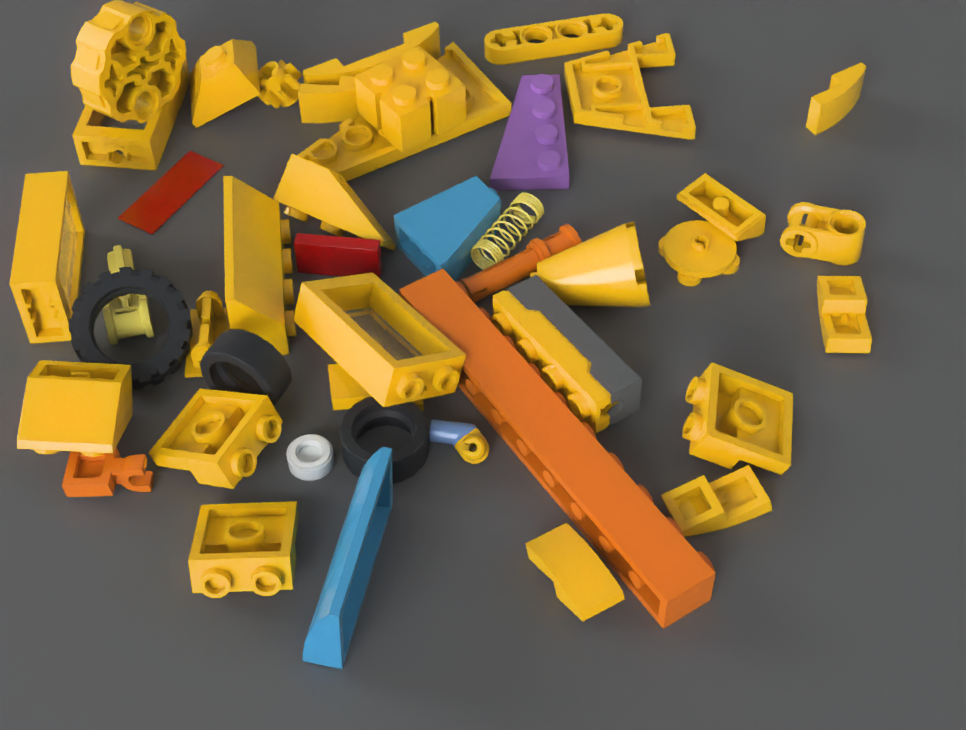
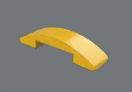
M435 21L403 33L404 44L343 66L335 58L303 70L304 84L339 86L341 76H356L418 45L437 60L440 56L439 24Z

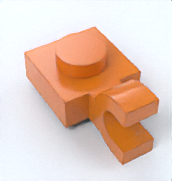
M117 447L113 454L104 453L103 456L89 457L81 454V452L70 451L62 488L67 497L113 496L116 484H121L135 492H152L154 474L152 471H145L147 465L145 454L121 458Z

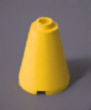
M634 221L621 224L537 262V272L530 273V277L537 275L566 305L651 306Z

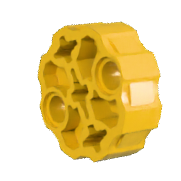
M113 0L104 4L100 12L82 26L76 38L77 50L75 59L71 64V77L73 85L77 86L81 91L83 103L87 107L122 123L127 120H134L142 124L155 116L166 102L172 101L181 84L180 73L182 65L186 60L185 40L180 38L177 32L176 21L170 15L139 2L127 3L122 0Z

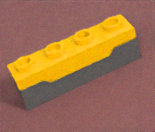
M537 275L507 288V291L503 290L493 295V315L491 316L493 325L502 335L506 334L513 340L518 353L527 363L531 362L536 365L544 382L553 392L557 391L563 395L568 403L569 410L579 421L583 420L588 423L595 434L608 428V425L611 426L640 411L642 379Z

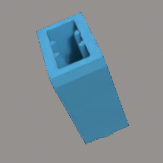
M474 176L395 214L396 246L425 277L440 269H444L456 282L473 261L470 255L471 248L499 218L502 208L501 199L495 189L489 188L477 176Z

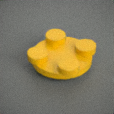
M692 220L680 223L671 228L666 236L659 240V254L665 258L669 266L677 271L678 281L685 286H696L701 283L702 278L715 277L720 274H733L739 269L740 257L736 254L737 245L735 240L708 221Z

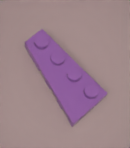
M560 74L522 75L490 176V187L496 191L569 189L570 175Z

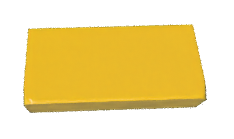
M706 173L677 194L679 201L737 242L759 237L765 232L766 215Z

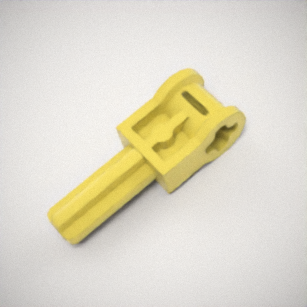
M116 245L113 247V251L107 254L108 269L111 274L120 272L119 268L132 267L135 270L130 249H122L121 245ZM127 294L114 298L103 307L105 326L111 345L118 344L119 339L144 334L148 338L155 337L148 296Z

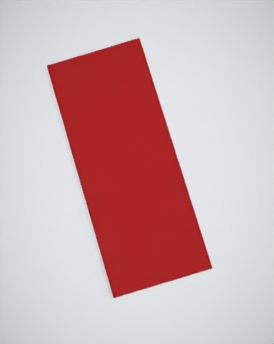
M189 151L117 219L153 234L224 165Z

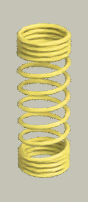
M529 193L518 194L509 205V208L505 209L497 221L492 224L491 228L486 231L485 235L481 236L480 240L471 248L470 255L479 268L484 270L503 261L504 257L509 256L510 250L515 249L516 244L521 242L522 237L526 236L528 230L533 228V224H536L543 216L544 208L540 200ZM519 203L531 207L535 211L536 216L529 215L521 208ZM506 216H510L518 227L525 229V232L521 234L516 226L506 222ZM515 219L520 221L523 226L519 225ZM500 223H504L511 233L519 236V239L515 241L509 232L500 228ZM508 225L513 227L517 231V233L514 232ZM494 230H499L500 234L507 241L513 243V246L509 248L503 239L494 235ZM503 232H504L505 234H507L511 239L507 238V237L503 234ZM488 237H493L500 247L507 250V253L503 255L501 249L494 242L489 241ZM483 249L486 250L487 252H489V253L493 256V258L495 259V261L492 260V259H490V258L485 254V252L483 251Z

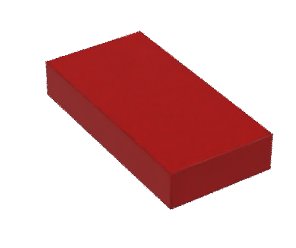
M296 233L294 249L298 273L343 277L373 272L381 278L383 268L380 240Z

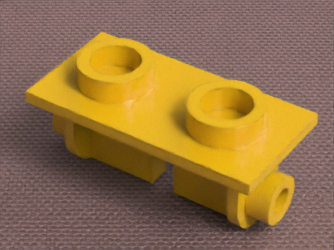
M204 291L196 300V309L190 310L193 336L190 341L189 353L186 356L185 378L203 377L200 363L204 354L221 333L231 329L227 308H223L222 300L214 291Z

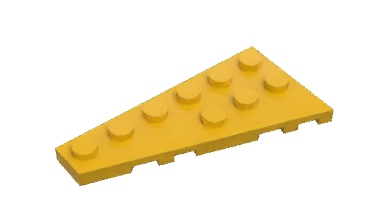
M452 42L445 47V54L438 58L437 61L465 84L466 122L438 136L433 132L431 101L432 139L405 153H401L382 135V129L377 131L360 115L355 120L347 118L339 124V131L329 139L320 138L297 156L342 175L347 182L508 117L511 112V102L469 57Z

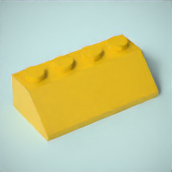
M223 176L225 303L230 328L256 334L271 343L282 355H289V337L297 335L296 323L293 321L294 310L287 311V305L295 304L293 279H286V274L293 273L291 248L284 249V244H292L290 220L281 219L279 202L234 176Z

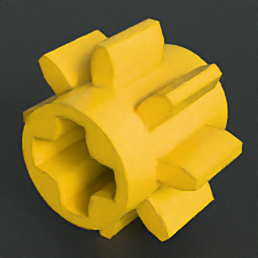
M280 60L278 63L270 61L261 67L258 71L261 94L258 97L267 106L271 104L275 109H278L280 105L288 107L298 100L300 83L297 80L302 76V73L291 62L286 64L283 60Z

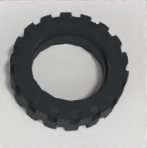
M132 267L119 268L120 272L111 274L110 271L100 274V279L93 284L89 282L82 289L83 295L80 299H75L71 309L73 311L72 319H69L68 324L69 332L71 333V344L81 362L131 365L132 389H143L145 385L152 383L154 386L163 382L164 377L170 373L173 375L181 366L180 362L189 353L193 327L185 299L181 292L172 285L170 280L164 276L154 275V272L149 269L141 268V271L133 270ZM127 294L146 295L157 301L166 311L169 320L168 339L162 349L149 360L135 364L118 363L105 356L97 346L94 336L95 320L101 309L114 298Z

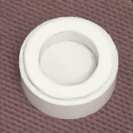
M307 434L296 438L288 446L286 453L288 467L296 478L304 481H315L331 472L334 466L333 447L325 437Z

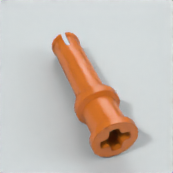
M566 223L559 227L557 233L542 240L539 238L532 239L526 245V250L474 275L463 278L460 282L466 287L469 298L476 303L530 276V273L537 272V262L582 243L576 230Z

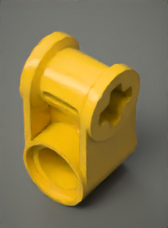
M800 202L790 208L787 216L789 226L783 231L780 238V245L785 252L795 257L822 260L841 266L851 265L859 260L866 228V221L861 214L852 210L823 207L809 202ZM804 214H807L808 216L804 225L802 224V218ZM802 235L804 236L803 243L799 246L798 242Z

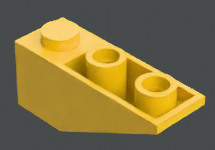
M291 154L273 198L275 201L286 205L283 213L307 222L309 215L322 220L319 228L339 237L343 236L344 231H348L357 235V238L380 240V246L394 251L396 247L394 241L342 175Z

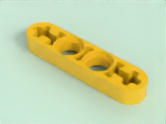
M605 13L494 30L486 34L484 38L485 58L493 64L505 65L613 48L622 41L623 21L614 14ZM565 35H577V36H580V37L568 38V37H564V36H565ZM531 40H541V41H544V42H542V43H531V42H528V41H531Z

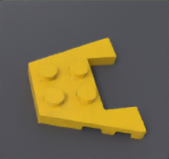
M670 33L657 35L656 42L643 45L641 41L630 43L626 51L610 55L609 51L606 50L565 62L564 77L574 124L688 140L695 139L696 125L690 105L649 107L640 68L674 66L675 50Z

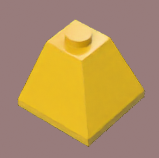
M231 39L220 46L210 48L204 55L199 57L189 75L192 124L198 128L261 94L256 46L252 41Z

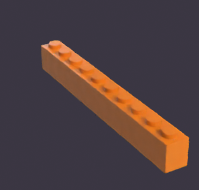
M440 269L399 289V296L466 354L457 386L660 626L664 629L710 601L716 573L709 558L703 552L696 551L684 538L677 522L671 517L666 518L653 503L648 490L643 485L636 484L629 477L620 459L614 453H608L597 441L590 425L578 420L569 410L568 403L563 395L557 391H552L544 382L536 365L531 362L527 363L518 353L513 340L506 334L502 335L493 325L488 312L483 307L478 308L469 298L464 285L460 281L455 282L444 269Z

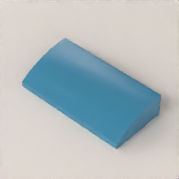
M381 447L370 457L361 471L304 642L303 661L343 669L393 506L392 448Z

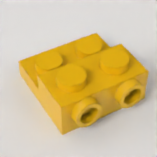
M713 362L700 377L695 376L691 380L686 391L685 400L693 404V412L688 415L682 430V437L690 440V455L728 469H732L741 460L782 475L791 466L793 393Z
M199 388L148 454L157 466L191 471L199 484L234 489L243 477H249L254 473L257 457L268 443H274L278 440L283 421L268 395Z
M297 501L201 505L188 558L192 593H203L210 598H221L229 592L254 591L261 596H272L279 590H292L297 562L295 548L299 519Z

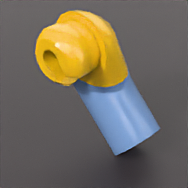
M432 419L429 432L430 442L452 444L460 456L471 464H479L487 458L489 444L474 424Z

